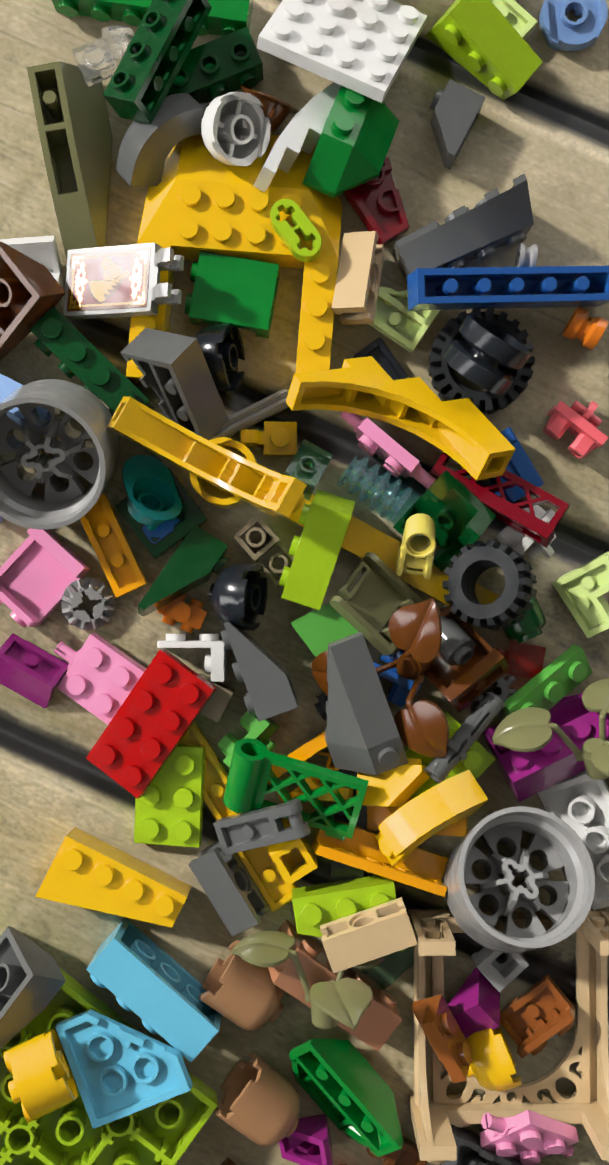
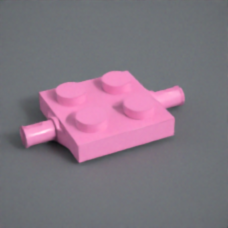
M342 412L340 418L344 419L357 432L356 438L359 441L357 444L359 448L371 457L376 454L384 460L385 463L382 466L396 478L400 475L405 479L408 476L413 477L426 489L433 484L436 478L421 467L420 461L367 417L363 419L358 414Z
M97 633L90 634L83 647L77 652L61 641L56 646L57 648L54 649V653L69 662L67 672L57 689L108 725L146 668Z
M530 1110L508 1118L486 1113L481 1119L482 1127L486 1129L479 1133L481 1147L496 1152V1155L500 1157L518 1159L524 1165H536L541 1162V1158L550 1154H561L566 1157L572 1156L574 1152L573 1144L579 1142L576 1127Z

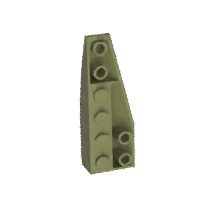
M61 61L27 67L45 167L66 259L68 250L106 247L113 137L106 99L103 96L104 88L101 74L94 70Z

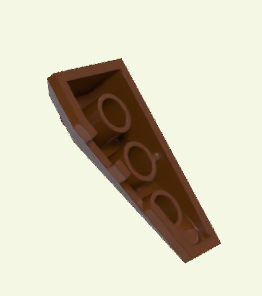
M0 242V361L31 332L30 329L52 306L55 307L66 294L44 265L3 242Z

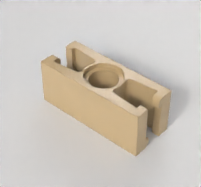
M376 231L344 233L332 303V310L335 314L340 315L342 325L374 324L385 254L383 244L376 245L379 238Z
M402 897L320 925L322 944L333 974L418 944Z

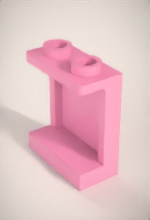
M30 528L27 531L30 536L0 567V605L4 603L12 610L10 616L21 626L38 627L61 603L65 589L75 580L84 578L91 568L49 529L38 530Z

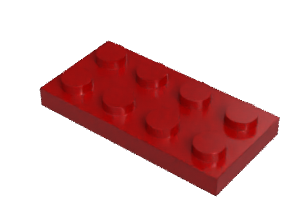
M160 649L86 759L139 799L144 795L217 688L167 650Z

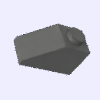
M451 79L444 91L437 90L430 105V109L434 110L431 120L432 130L444 167L451 169L480 114L485 100L484 96Z

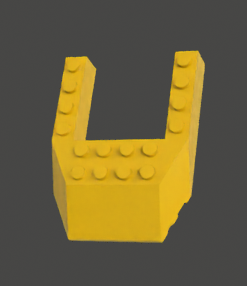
M194 135L183 139L173 147L165 160L161 182L157 186H150L147 190L137 244L157 243L162 248L171 247L174 249V255H182L184 260L198 261L200 251L279 264V267L304 269L295 374L329 370L334 320L332 303L338 270L342 203L339 196L332 198L302 185L317 143L310 154L300 150L288 173L278 168L266 192H263L253 185L280 135H270L266 152L262 157H257L251 162L253 164L249 166L226 165L213 158L204 144L202 135ZM281 199L293 200L317 229L321 236L322 246L320 255L311 262L299 261L274 231L271 225L270 211L275 202ZM283 211L279 212V222L285 220L291 228L295 227L292 223V212L289 214H285ZM299 233V249L301 250L306 247L309 251L312 250L313 239L306 241ZM160 271V283L168 282L172 284L171 289H173L175 271ZM158 305V315L131 317L129 343L145 328L169 332L172 305ZM132 359L127 361L126 377L134 385L144 386L139 380L143 376L142 372Z

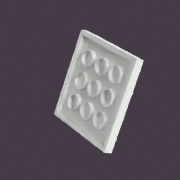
M283 0L259 34L257 49L382 103L424 28L427 15L418 12L412 6L402 5L393 0Z

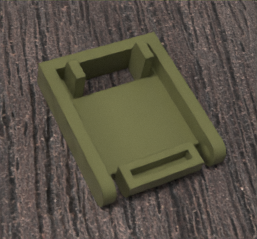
M367 552L363 557V561L358 563L337 591L338 596H334L331 599L330 605L358 632L361 631L363 636L385 656L393 654L397 648L390 638L389 628L383 629L385 624L397 608L400 609L406 605L419 603L423 600L376 554Z

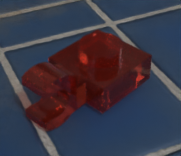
M511 641L509 651L497 649L504 656L510 668L506 674L534 678L543 669L546 647L524 643L518 644V642Z

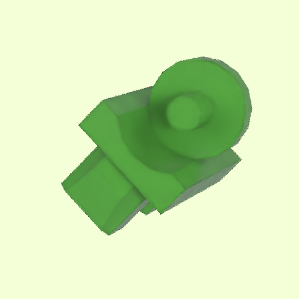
M247 711L239 721L249 732L244 738L261 741L266 745L268 751H272L277 745L269 738L280 727L269 718L258 722L256 714L250 716ZM231 732L226 734L218 743L222 753L226 756L223 762L229 768L234 745L239 740Z

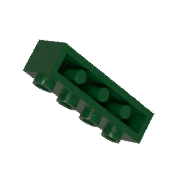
M152 0L103 93L105 99L121 118L147 124L152 123L212 9L208 0Z
M248 27L190 49L167 96L189 93L199 104L208 103L219 96L242 89L240 87L241 84L253 88L259 81L264 80L263 63Z
M54 306L30 329L38 338L34 344L48 358L54 354L62 362L57 367L71 380L77 376L85 384L83 388L89 390L109 407L108 410L112 416L123 396L132 397L152 410L155 408L151 401Z

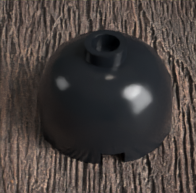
M232 323L207 326L195 336L201 345L202 353L218 391H237L241 387L244 378V371L238 372V358L245 361L243 340L239 329L231 327Z
M236 563L225 568L219 574L215 583L211 584L209 600L213 603L214 611L223 623L230 621L237 628L254 631L259 627L260 623H256L255 620L258 614L264 615L268 597L267 578H262L259 572L265 571L263 566L253 563Z

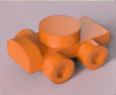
M182 595L158 609L157 613L164 615L162 622L174 626L176 621L181 622L180 629L191 634L194 628L201 630L208 613L202 610L204 603L192 598L190 604L185 603L186 595Z

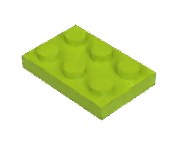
M178 744L144 795L139 799L135 797L134 843L196 848L201 846L206 746Z

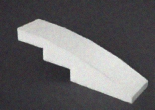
M335 82L314 96L292 118L275 142L253 185L255 188L266 192L278 168L288 173L300 150L308 154L312 152L320 138L341 85Z

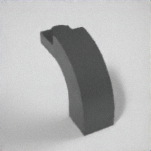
M179 93L165 97L151 124L133 121L119 149L116 171L130 187L157 186L161 182L164 163L172 148L187 137L202 135L201 121L209 104H199L189 93Z

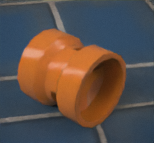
M578 306L569 319L562 336L570 340L578 338L583 347L592 351L605 332L609 321L600 316L590 317L587 309Z

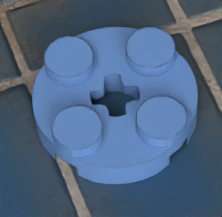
M545 0L540 10L539 24L549 48L553 50L580 51L595 44L607 21L606 0ZM569 10H574V14L580 15L581 18L577 22H573L566 16Z

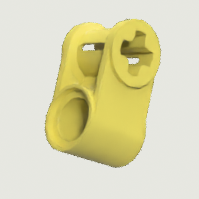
M423 513L415 514L407 519L402 543L399 546L395 572L397 576L407 573L422 575L426 580L430 579L436 548L435 522L429 515Z

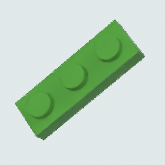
M573 644L504 702L505 707L503 708L506 716L527 707L549 710L590 676L593 672L583 648Z

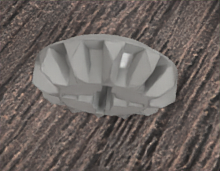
M90 577L75 580L65 589L62 595V614L70 625H74L81 630L98 629L110 620L114 612V595L111 589L101 580ZM82 591H85L86 596L90 600L96 599L97 601L102 599V601L93 606V617H91L86 609H75V607H78L83 602Z

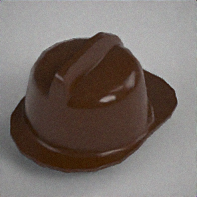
M243 84L240 85L244 93H250L263 104L260 107L264 112V116L269 117L271 124L270 132H275L288 114H297L299 112L297 108L282 100L256 91Z

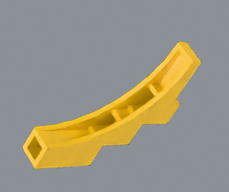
M372 356L345 359L341 369L294 374L286 399V404L292 411L313 409L343 411L393 424L441 449L458 462L476 481L502 476L516 450L469 398L441 401L420 377L393 380Z

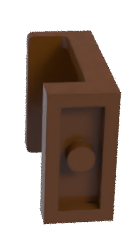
M450 604L448 607L439 610L440 616L454 619L474 640V655L464 665L457 664L451 666L438 653L434 658L432 667L423 674L459 713L506 674L510 668L504 656L496 648L492 649L469 623L461 620L460 616L455 615L450 610L453 606Z

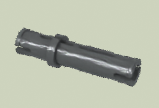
M492 692L486 693L483 700L466 718L455 734L448 739V754L444 757H435L425 767L424 771L430 778L437 783H441L459 761L464 762L468 757L466 752L501 709L505 707L503 700Z

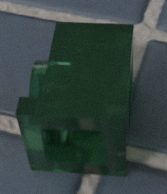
M304 439L284 475L295 477L307 484L303 494L305 499L310 500L324 476L333 454Z

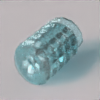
M356 455L338 480L337 486L342 487L349 482L348 494L352 495L360 490L359 502L362 503L371 498L369 509L373 511L381 505L380 517L384 518L392 513L393 520L411 496L413 488L409 486L401 492L402 480L397 479L390 484L391 472L387 471L379 476L380 464L377 463L368 468L370 457L366 455L358 461Z

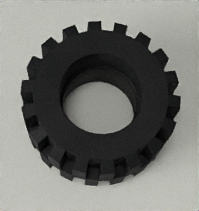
M488 540L487 543L476 541L473 543V548L467 545L462 547L460 550L463 554L460 557L454 554L450 559L454 563L452 568L446 567L444 572L449 578L448 581H443L442 588L449 591L448 594L444 595L447 603L453 605L450 610L455 615L460 616V619L464 622L484 629L499 630V627L508 628L513 626L512 621L514 620L520 622L525 617L522 612L525 609L530 611L533 604L529 603L530 598H536L537 590L533 588V584L537 583L536 576L531 573L533 568L530 563L524 560V556L509 546L492 540ZM492 567H500L505 576L504 591L493 603L482 605L475 593L477 579L485 570Z

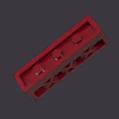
M445 452L441 454L429 472L430 475L437 480L447 470L496 515L494 519L546 548L549 546L554 538V530L569 509L568 503L506 469L502 476L496 477V485L483 488L476 484L475 479L465 469L453 471L447 468L445 465L450 456ZM470 475L471 480L465 478L464 476ZM500 477L508 482L501 483ZM517 486L524 490L527 501L512 504L505 499L503 490ZM499 491L500 496H498V495H496V494H494V493H492V492ZM530 494L537 498L531 500ZM548 503L558 510L548 524L535 516L533 506ZM529 507L530 513L523 510V508Z

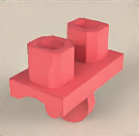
M577 400L571 407L560 401L548 412L547 415L550 418L543 428V432L556 441L560 439L566 430L573 434L576 438L567 450L578 459L584 458L592 450L602 446L609 438L597 429L602 419L594 414L599 405L595 401L590 402L587 407Z

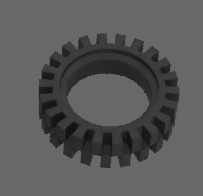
M480 308L472 309V314L478 315L500 327L532 352L534 349L532 342L527 343L526 340L529 334L526 329L523 331L518 329L519 321L516 319L512 322L506 319L508 314L503 311L500 315L494 314V308H487L485 312H481ZM465 310L459 313L457 318L454 319L452 317L438 333L429 354L428 361H430V366L428 367L429 375H432L431 384L433 388L437 387L439 391L438 396L441 400L444 398L447 401L469 398L482 413H488L489 415L509 406L528 386L527 382L532 378L533 370H531V367L535 364V356H530L522 370L510 369L514 381L504 396L496 395L489 391L479 392L463 386L457 380L452 367L444 360L442 355L452 340L463 339L459 328L469 314Z

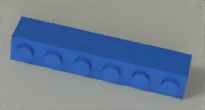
M609 265L417 268L407 276L408 311L473 308L598 307L609 303Z

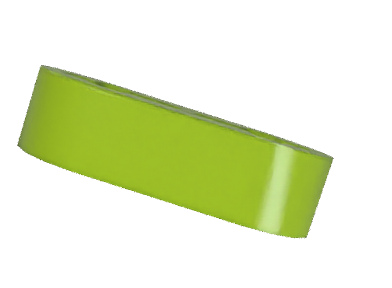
M281 199L275 202L270 211L271 225L274 231L299 261L311 262L320 255L322 246L321 236L317 229L293 200ZM283 211L285 214L292 212V223L295 227L291 228L285 220L279 222V212ZM299 233L306 241L313 239L312 250L309 251L306 247L301 250L299 249Z

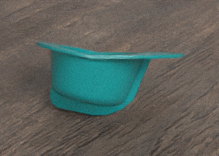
M141 454L129 458L122 468V478L128 495V512L133 519L146 525L149 531H153L158 525L163 524L165 521L173 520L180 514L182 509L181 499L170 471L160 460Z

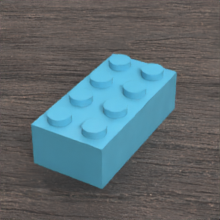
M125 917L100 945L86 970L90 973V977L96 985L101 988L106 987L116 996V1000L122 1008L127 1011L132 1010L138 1015L149 1032L153 1034L158 1033L168 1042V1046L179 1050L182 1057L184 1056L188 1061L192 1062L218 1033L222 1015L198 999L201 993H206V990L201 987L202 984Z

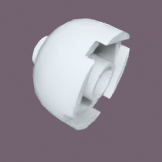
M229 92L215 98L209 104L201 121V134L204 144L213 158L226 165L249 166L253 164L251 162L257 157H262L266 152L270 141L271 124L269 117L264 116V112L260 107L263 104L259 99L250 93Z

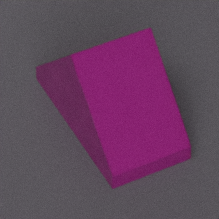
M475 967L448 1004L466 1039L475 1032L491 1028L493 1030L500 1027V992Z
M325 1114L298 1118V1125L293 1134L279 1142L281 1156L284 1159L300 1165H333L332 1142Z

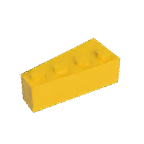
M74 827L65 836L35 897L172 928L192 886Z

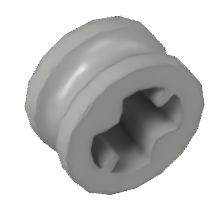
M519 243L515 267H536L537 244L526 247L525 243Z

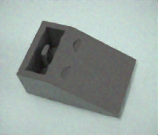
M230 621L223 623L225 630L220 632L226 650L233 649L237 660L232 664L233 671L238 683L244 682L248 692L243 697L250 716L256 714L259 722L298 708V699L288 671L244 630L237 628Z

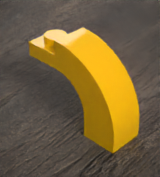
M470 770L457 774L416 796L386 818L378 826L380 832L375 836L383 855L387 857L391 866H395L403 862L421 843L440 830L473 815L488 798Z

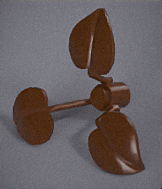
M432 598L406 605L393 613L389 621L390 638L396 647L406 651L393 662L376 667L375 669L377 674L397 668L400 676L414 680L406 699L407 708L399 710L394 716L400 738L407 747L421 755L444 757L448 754L449 725L443 710L428 700H419L413 703L419 685L424 681L422 674L432 667L434 658L438 655L442 644L440 613L436 600ZM328 650L319 654L311 665L313 677L326 696H328Z

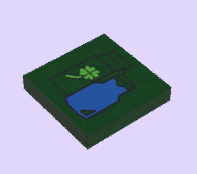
M169 467L167 468L173 477L182 503L181 512L175 519L165 521L163 524L158 525L155 530L149 531L146 525L137 522L129 514L127 497L115 505L154 559H157L184 539L194 524L200 527L208 521Z

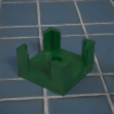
M445 470L408 509L393 528L403 536L405 523L410 516L423 513L433 518L435 522L436 543L441 546L434 555L433 564L443 572L452 563L450 559L453 555L458 556L462 547L469 543L472 545L484 533L496 515L453 475Z

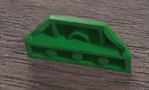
M341 85L302 185L334 198L341 195L343 191L356 188L377 178L400 122L384 101L380 103Z
M311 1039L291 1049L289 1057L292 1060L295 1080L338 1130L358 1144L369 1147L370 1152L377 1157L402 1148L403 1138L393 1090L349 1040Z

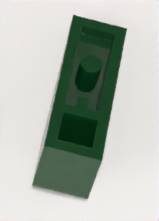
M194 524L139 603L138 614L144 617L207 582L213 573L219 575L229 560L225 556L228 545Z

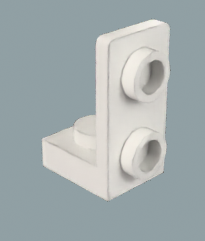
M166 634V640L157 641V648H211V654H205V674H211V682H224L227 679V650L223 640H219V634H199V640H186V634Z

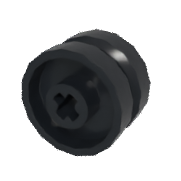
M469 313L459 328L462 337L466 341L452 340L442 357L453 369L468 380L489 392L504 396L514 381V377L508 368L522 370L532 352L500 327L478 315Z

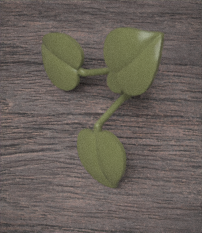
M609 678L591 683L583 692L582 701L584 707L591 712H600L599 738L588 739L583 744L581 750L577 748L558 724L550 723V712L538 707L522 708L504 718L494 732L492 738L493 745H501L519 752L536 751L542 749L551 741L552 731H554L575 754L576 760L584 762L586 773L590 778L595 780L608 778L609 741L606 740V716L609 714Z
M272 930L257 932L245 937L233 948L232 955H238L244 961L260 967H274L283 964L288 958L292 959L305 992V1001L311 1003L312 1024L318 1028H333L341 1022L349 1028L356 1030L362 1015L372 1002V989L366 983L359 980L343 978L345 970L337 973L336 981L318 982L310 989L298 954L292 950L295 946V939L286 933ZM387 955L354 967L358 969L372 968L380 964Z

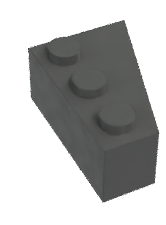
M145 328L120 352L126 362L132 359L142 372L143 376L139 380L144 387L148 388L151 385L159 396L161 402L158 404V407L166 418L207 440H211L229 420L223 400L218 393L197 338Z

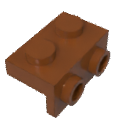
M548 974L500 1010V1024L518 1045L517 1053L521 1058H524L529 1053L534 1056L546 1047L548 1039L556 1033L558 1036L567 1033L573 1027V1021L575 1020V1007Z
M440 994L414 1001L411 1009L453 1083L466 1081L469 1066L472 1063L471 1047L443 995Z

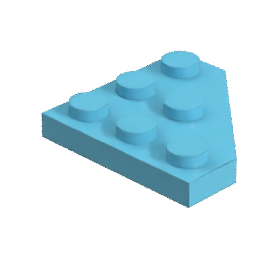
M92 1009L65 1019L55 1026L93 1129L186 1093L193 1086L179 1050Z

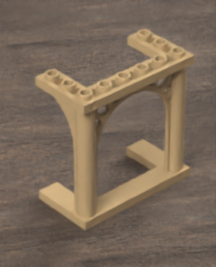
M408 909V916L418 943L413 946L414 1001L440 994L444 997V956H456V941L452 933L465 932L455 921L450 909ZM494 909L480 910L485 915L490 916ZM590 909L582 925L574 932L576 933L575 1033L571 1046L564 1058L545 1076L503 1092L489 1091L479 1084L475 1076L469 1078L467 1076V1085L461 1094H447V1086L452 1080L448 1072H445L442 1062L437 1057L414 1014V1094H409V1110L420 1161H428L433 1164L457 1161V1146L450 1124L463 1128L471 1124H481L482 1116L486 1113L508 1118L530 1110L569 1125L583 1124L601 1160L609 1162L607 993L609 912L606 909L594 911ZM514 910L512 921L518 928L523 929L526 924L525 915L519 910ZM535 912L546 931L554 925L542 912ZM500 915L494 929L504 933L503 916ZM578 1062L576 1070L581 1073L580 1077L573 1070L569 1069L572 1063ZM561 1077L570 1079L575 1085L574 1094H560L555 1088L557 1079ZM475 1089H482L485 1091V1094L472 1093ZM541 1089H548L551 1094L537 1093Z

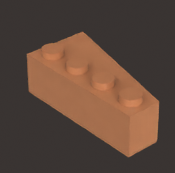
M286 919L277 931L286 933L295 939V946L292 950L298 954L310 989L318 982L336 981L337 973L333 974L325 949L309 936L297 934L296 926ZM288 958L281 965L268 967L274 985L311 1008V1003L305 1001V992L292 959ZM350 968L345 969L343 978L359 980L366 983L372 989V1002L362 1015L356 1030L349 1028L341 1022L338 1023V1026L376 1051H379L403 1020L396 1007L398 1002L387 991L376 989L362 974L356 973Z

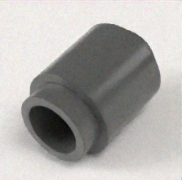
M440 616L442 644L439 654L451 666L466 664L474 655V640L454 619Z

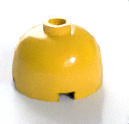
M501 1027L495 1030L491 1028L478 1031L467 1037L466 1040L472 1051V1063L469 1066L468 1078L475 1076L482 1087L495 1092L508 1091L523 1085L520 1075L513 1077V1075L517 1074L515 1070L516 1064Z

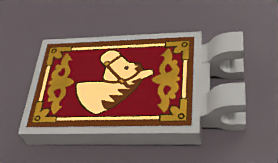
M157 243L68 250L63 316L70 320L158 315V305H181L182 291L171 289L172 284L168 282L160 283V271H183L184 256L174 255V249L171 247L162 248Z

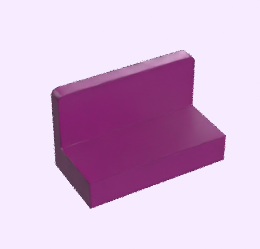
M12 633L0 647V684L42 708H47L51 702L54 690L67 672L68 664Z

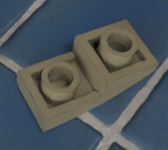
M257 515L233 537L257 564L263 566L265 570L263 572L278 588L284 566L291 568L294 556L288 554L289 550L261 517Z

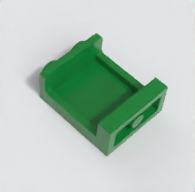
M200 251L198 262L193 261L190 280L195 282L193 294H187L185 302V314H189L191 324L199 326V322L210 324L232 323L231 327L255 331L256 337L269 339L280 278L279 264Z

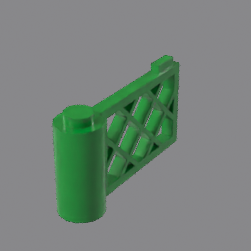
M244 738L238 740L234 745L223 802L227 808L235 813H246L253 809L258 810L294 799H300L301 803L310 801L316 812L310 814L301 811L304 822H308L311 827L326 831L325 835L344 841L345 837L351 839L353 837L369 781L268 751L266 745L261 741ZM275 765L287 769L291 776L279 780L272 771V766ZM310 776L319 778L324 786L312 790L305 779ZM297 783L304 794L292 798L285 787ZM346 786L359 791L357 796L345 800L338 789ZM277 791L284 802L276 804L265 800V795ZM330 793L337 803L325 808L318 797ZM343 811L350 821L349 825L334 821L331 815Z

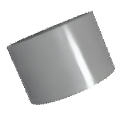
M44 379L23 385L0 403L1 517L22 527L48 530L72 524L92 509L112 477L120 455L119 433L107 427L112 415L97 396L72 382ZM18 407L25 419L17 418L9 410ZM37 407L46 408L51 415V420L41 419L37 414ZM60 410L66 412L63 419L59 417ZM70 419H76L84 427V431L74 430L70 425ZM13 429H19L23 432L25 442L16 439ZM43 434H47L44 438L40 437ZM56 436H59L62 441L57 440ZM91 437L93 440V442L83 441L84 439ZM43 448L46 453L54 454L50 460L47 455L39 454ZM81 451L89 453L93 458V463L83 462L78 453ZM17 452L15 459L4 463L1 453ZM24 467H34L36 469V473H29L25 470ZM55 474L58 477L68 478L69 484L60 483L56 479ZM78 474L93 484L87 491L78 480ZM46 482L45 495L34 492L37 483L43 484Z
M509 807L485 817L456 844L449 856L445 869L444 884L448 887L445 896L455 921L474 941L494 951L522 953L559 943L572 935L582 925L593 903L595 873L591 857L583 841L562 819L538 808ZM522 830L533 834L527 849H520ZM479 837H481L486 845L489 857L473 845ZM497 842H504L509 846V858L498 854L496 850ZM530 854L540 857L542 861V869L540 871L535 870L529 864ZM473 863H479L485 868L486 877L484 880H479L472 874L471 866ZM562 868L565 881H547L549 879V872ZM520 874L523 877V880L520 882L521 885L514 887L511 882L514 880V876ZM466 885L480 886L481 892L468 896ZM499 887H502L503 891L508 894L507 898L500 892ZM539 888H543L549 893L550 903L548 906L540 903L538 896ZM481 897H486L493 903L494 910L490 916L482 913L479 908ZM514 910H519L525 915L526 924L523 929L518 928L512 921ZM536 911L542 912L554 923L549 930H545L535 914ZM500 915L503 916L504 933L494 929Z

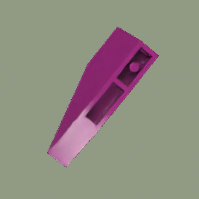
M583 693L562 698L548 710L551 715L550 723L558 724L579 750L582 749L583 744L588 739L599 738L600 712H591L584 707L582 701ZM609 714L606 716L607 741H609ZM499 724L483 732L502 776L518 802L586 770L584 762L576 760L575 754L554 731H552L551 741L546 746L531 752H519L501 745H493L492 738Z

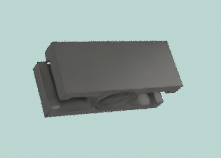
M219 841L203 849L198 854L199 857L192 860L188 865L232 937L259 924L262 920L260 916L266 914L270 907L238 854L223 855Z

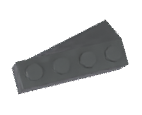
M525 174L513 179V187L499 194L497 188L484 195L485 198L479 201L473 209L469 210L464 205L452 211L453 213L444 219V224L439 225L438 221H434L396 241L393 255L406 283L407 276L417 268H465L467 266L466 262L477 257L479 261L485 260L494 255L499 247L506 244L509 247H514L526 240V235L534 222Z

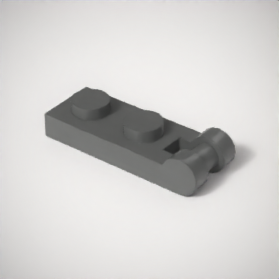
M294 799L283 804L218 819L213 825L223 855L295 840L311 833L309 824L304 822L301 814L303 810L301 800ZM288 816L291 826L284 828L281 818Z

